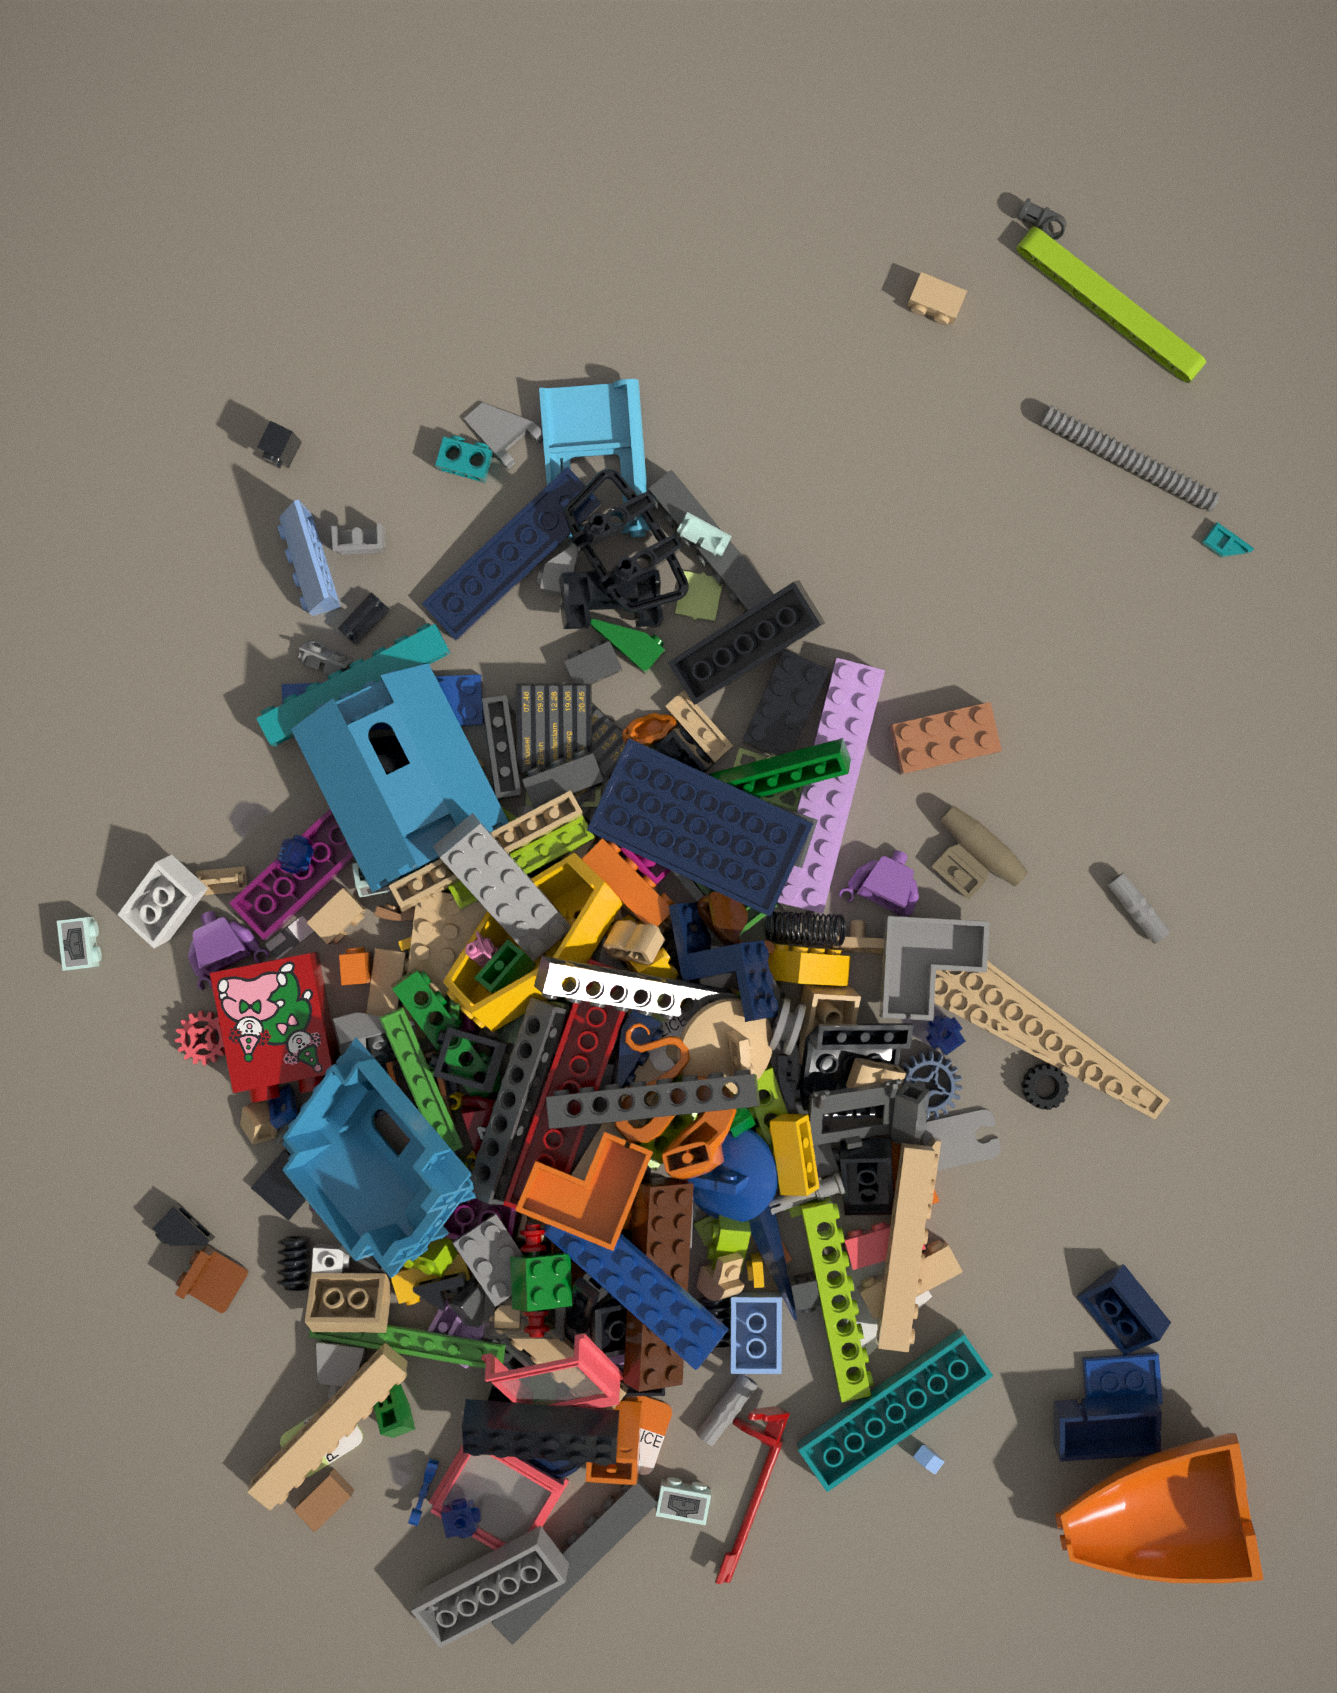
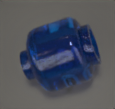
M294 835L293 838L283 840L277 856L281 869L293 874H300V871L308 869L314 853V848L308 844L309 839L300 835Z

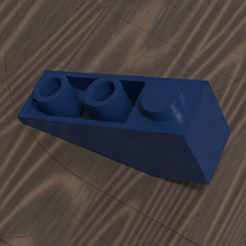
M633 1009L621 1028L617 1084H620L621 1089L631 1087L630 1083L634 1082L637 1077L634 1072L639 1065L643 1067L650 1056V1053L647 1051L638 1052L632 1050L625 1043V1032L633 1024L641 1023L649 1029L650 1035L642 1027L635 1028L631 1033V1040L640 1045L661 1039L664 1033L661 1030L663 1027L661 1022L649 1015L638 1013L636 1009Z

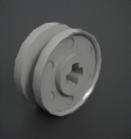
M783 998L777 1012L778 1016L775 1017L773 1023V1038L769 1047L775 1050L779 1041H784L783 1053L791 1055L802 1026L806 1005L799 1003L793 1013L789 1011L790 1000Z

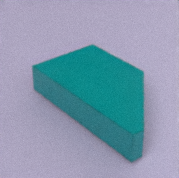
M1218 522L1212 526L1201 542L1202 545L1220 558L1251 553L1255 549Z

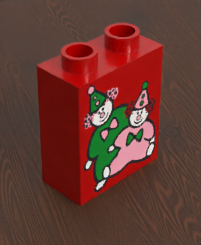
M318 952L210 973L233 1093L248 1090L251 1103L270 1100L281 1096L278 1084L297 1080L300 1093L313 1091L326 1076V1070L330 1066L337 1064L336 1061L339 1058L335 1046L334 1030Z

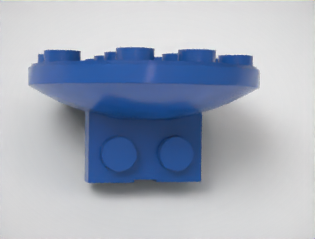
M751 1129L745 1130L736 1138L729 1131L722 1144L724 1162L706 1174L684 1180L694 1183L693 1201L705 1213L715 1219H718V1215H722L736 1221L745 1222L761 1214L773 1200L778 1186L776 1161L766 1142Z

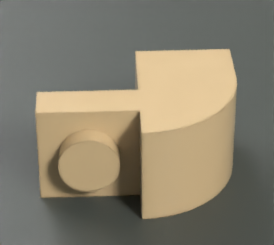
M737 1252L718 1257L715 1270H712L711 1264L702 1266L696 1288L712 1301L738 1295L744 1288V1284L739 1280L744 1258Z

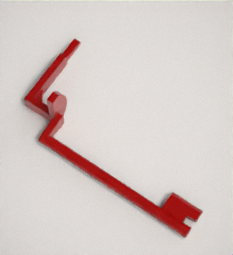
M777 1406L754 1408V1411L749 1412L747 1417L749 1420L768 1422L765 1431L738 1417L733 1420L732 1424L746 1434L761 1440L760 1442L769 1446L770 1449L732 1551L724 1555L715 1579L716 1584L730 1583L783 1444L784 1439L781 1436L790 1413Z

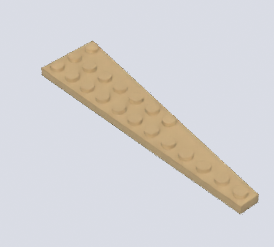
M988 960L987 972L936 970L935 1004L1153 1119L1157 1118L1170 1101L1168 1097Z

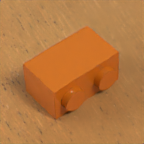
M365 947L346 949V954L339 955L341 985L371 982L373 969L372 951L365 952Z

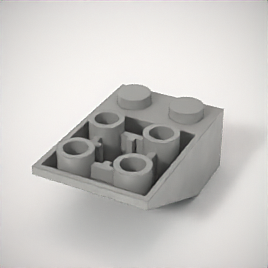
M357 1012L333 1018L335 1046L339 1057L346 1052L355 1037L358 1038L377 1062H382L387 1058L396 1056L379 1018L381 1016ZM409 1021L415 1034V1023L414 1021Z

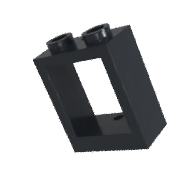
M446 1023L444 1029L440 1028L436 1043L439 1044L437 1054L432 1053L428 1068L432 1069V1076L492 1093L507 1043L503 1039ZM452 1035L492 1046L481 1081L442 1070Z

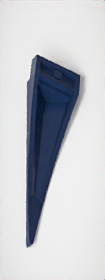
M754 1125V1126L751 1127L750 1129L757 1134V1131H756L755 1125ZM768 1206L761 1214L749 1220L751 1236L786 1306L796 1321L797 1315L776 1213L772 1215Z

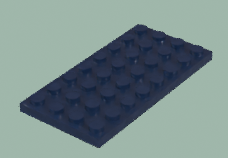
M628 738L587 831L771 917L814 823Z

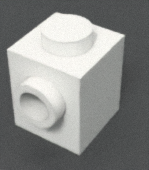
M317 1243L313 1247L312 1273H344L346 1268L350 1267L351 1256L339 1250L341 1245Z

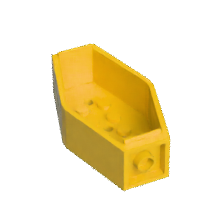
M575 853L531 878L571 925V929L564 937L550 947L545 954L533 961L536 966L529 974L491 994L474 979L482 967L466 954L465 946L445 977L443 983L449 989L446 992L447 995L456 1004L458 1003L461 1006L460 1009L470 1019H473L480 1028L486 1026L494 1032L523 1015L531 997L548 1000L549 998L543 997L542 993L534 986L541 957L546 956L587 964L624 904L612 889ZM488 911L467 942L469 944L477 940L475 932L478 931L484 938L489 937L495 948H500L508 939L525 953ZM566 977L563 980L562 986L569 982L570 977Z

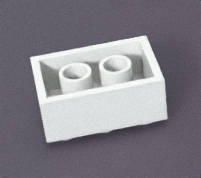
M170 855L153 865L118 913V916L149 945L156 948L171 939L207 891L208 887L173 855Z

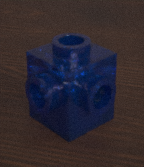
M938 1015L933 1018V1021L930 1020L928 1022L929 1027L925 1029L929 1034L925 1037L933 1049L938 1047L945 1056L966 1042L960 1033L963 1028L955 1017L950 1019L946 1015L943 1017ZM943 1030H946V1031H947L946 1035H945L944 1037H942V1036H941L942 1031H943Z
M455 1499L451 1501V1504L444 1505L441 1511L446 1538L459 1536V1538L470 1537L477 1531L478 1522L482 1521L479 1506L475 1507L473 1499Z

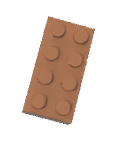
M991 702L896 723L890 726L900 775L1002 751Z

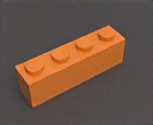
M602 838L582 860L644 924H654L659 928L670 917L669 905H673L674 902L665 893L660 896L654 890L657 885L647 875L642 878L636 872L639 867L629 857L624 860L618 854L621 849L616 844L610 841L606 842Z

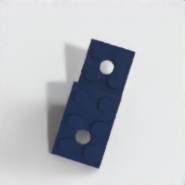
M698 902L669 905L682 981L710 978L736 972L745 1022L777 1017L778 1002L776 997H774L773 975L769 970V953L764 941L738 943L711 949V936L708 933L707 925L699 916Z

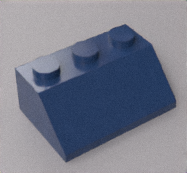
M1124 1264L1106 1271L1077 1296L1124 1355L1160 1341L1171 1324V1321Z

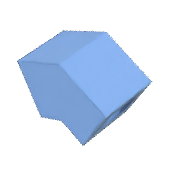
M922 1445L913 1456L923 1467L934 1474L944 1464L942 1458L927 1445Z

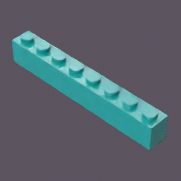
M424 624L416 629V634L410 637L404 635L394 641L395 645L388 649L381 647L372 652L373 657L365 661L361 658L349 665L350 669L344 672L338 670L330 674L326 682L319 684V682L313 683L305 688V693L299 696L297 694L290 695L283 700L284 704L276 708L270 706L260 712L261 716L256 719L269 744L276 747L293 738L294 735L291 729L315 712L316 707L327 703L332 698L337 702L344 693L352 691L354 694L362 690V686L372 680H376V682L381 681L380 675L387 674L395 669L403 670L428 663L430 665L451 654L436 624Z

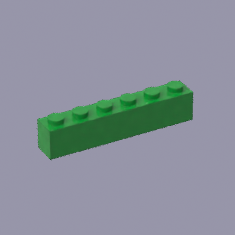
M840 738L708 775L759 798L849 774L851 757L844 739Z

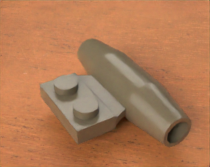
M954 805L940 818L942 824L958 844L948 847L931 867L968 900L986 882L988 871H991L1014 887L1027 875L1028 871L1013 852L978 820Z

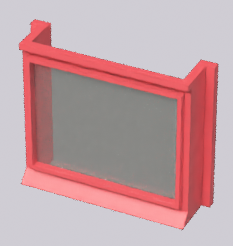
M585 1333L575 1335L574 1357L509 1370L492 1353L482 1355V1360L486 1363L485 1381H490L514 1403L595 1409L619 1405L620 1380H623V1372Z
M462 1444L428 1503L433 1505L431 1513L496 1550L539 1526L542 1527L567 1486L569 1479L560 1477L557 1480L520 1457L472 1456L468 1453H463Z

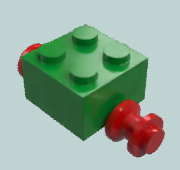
M526 1224L525 1229L520 1230V1234L526 1237V1244L521 1247V1251L529 1252V1255L510 1257L512 1309L521 1310L523 1315L528 1317L529 1325L524 1327V1333H529L530 1338L544 1337V1332L549 1331V1326L544 1324V1316L549 1314V1309L572 1306L571 1258L569 1254L560 1252L540 1253V1251L547 1250L546 1245L541 1244V1236L545 1234V1230L541 1228V1224Z

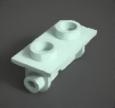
M687 512L677 530L681 538L684 537L695 544H701V547L712 552L714 556L716 554L719 556L723 555L732 537Z

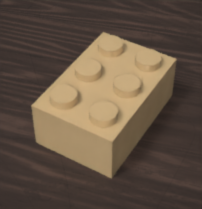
M311 1273L305 1323L312 1332L386 1333L392 1283L385 1273Z

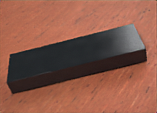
M581 1277L574 1282L572 1306L566 1307L563 1322L578 1334H583L588 1330L593 1315V1308H595L600 1294L598 1290Z

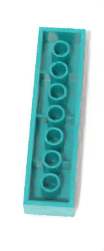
M959 1328L870 1391L871 1396L856 1400L796 1442L798 1451L826 1492H829L992 1378L993 1374L962 1329Z

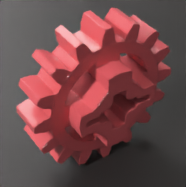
M204 1010L198 1011V1017L191 1013L189 1014L190 1021L186 1019L181 1020L184 1028L176 1029V1032L181 1034V1037L175 1039V1042L182 1044L178 1052H186L185 1060L193 1057V1064H198L202 1060V1064L207 1065L209 1058L214 1063L218 1061L217 1054L225 1056L218 1017L214 1018L213 1011H210L205 1016ZM199 1021L209 1022V1024L205 1027H201L199 1025H196L195 1023ZM216 1031L219 1034V1042L216 1040ZM207 1032L205 1037L207 1041L200 1043L202 1037L199 1034ZM188 1034L190 1035L191 1039L190 1045L188 1043ZM204 1048L211 1051L210 1054H199L198 1052Z

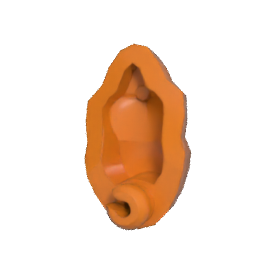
M657 713L637 718L623 730V741L626 743L628 738L649 747L655 742L662 741L675 729L676 718L671 715H660Z

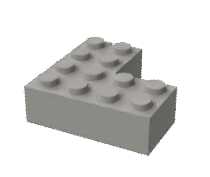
M885 916L879 1016L882 1018L905 1019V1013H907V1018L912 1020L933 1021L936 970L987 972L989 922Z

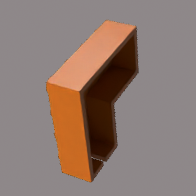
M604 1132L585 1181L535 1161L515 1211L614 1251L653 1151L633 1143L630 1144L629 1148H626V1140Z

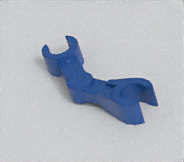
M429 1459L424 1473V1485L421 1487L416 1508L412 1509L408 1524L414 1526L419 1524L422 1515L421 1507L424 1498L426 1499L429 1483H431L435 1476L439 1461Z

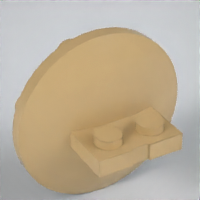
M721 999L702 1007L689 1020L680 1037L682 1042L688 1047L690 1061L681 1071L682 1077L698 1075L708 1078V1074L721 1072L724 1073V1077L734 1076V1071L750 1070V1074H756L758 1080L767 1068L772 1054V1049L769 1045L773 1034L768 1019L745 1022L741 999ZM677 1048L678 1062L681 1059L680 1050ZM728 1083L726 1087H728L733 1092V1094L736 1095V1085L734 1083Z

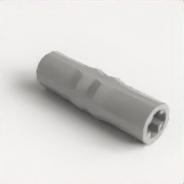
M1124 872L1107 884L1124 909L1141 927L1153 944L1161 941L1171 932L1155 912L1152 905L1147 902L1144 895L1138 891Z
M740 1374L697 1430V1436L706 1444L713 1446L725 1429L732 1423L735 1416L741 1411L743 1405L758 1387V1384L748 1375Z

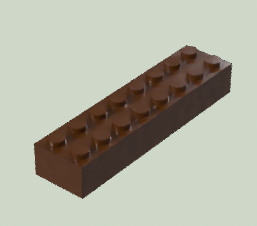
M672 1177L644 1179L641 1181L632 1204L630 1242L688 1292L694 1183ZM627 1309L623 1383L639 1392L683 1385L684 1359Z

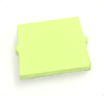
M683 571L688 580L689 589L685 597L677 601L675 614L693 617V620L699 618L715 622L722 585L719 586L712 576H707L705 572L697 574Z

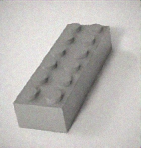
M474 813L469 815L433 846L441 860L533 961L545 953L571 929V925Z
M539 1526L417 1591L411 1612L439 1648L566 1583L569 1563L544 1529Z

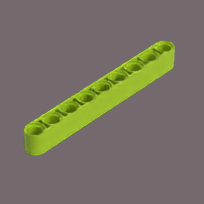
M1031 227L1016 246L1019 254L1180 380L1191 383L1206 364L1205 358L1041 229Z

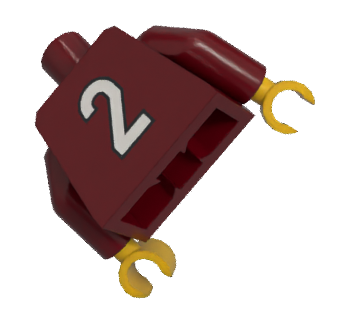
M456 1092L449 1096V1098L457 1100V1104L451 1105L450 1108L451 1110H456L461 1106L463 1107L460 1111L473 1148L466 1159L473 1158L476 1160L496 1100L478 1095H463L461 1092Z

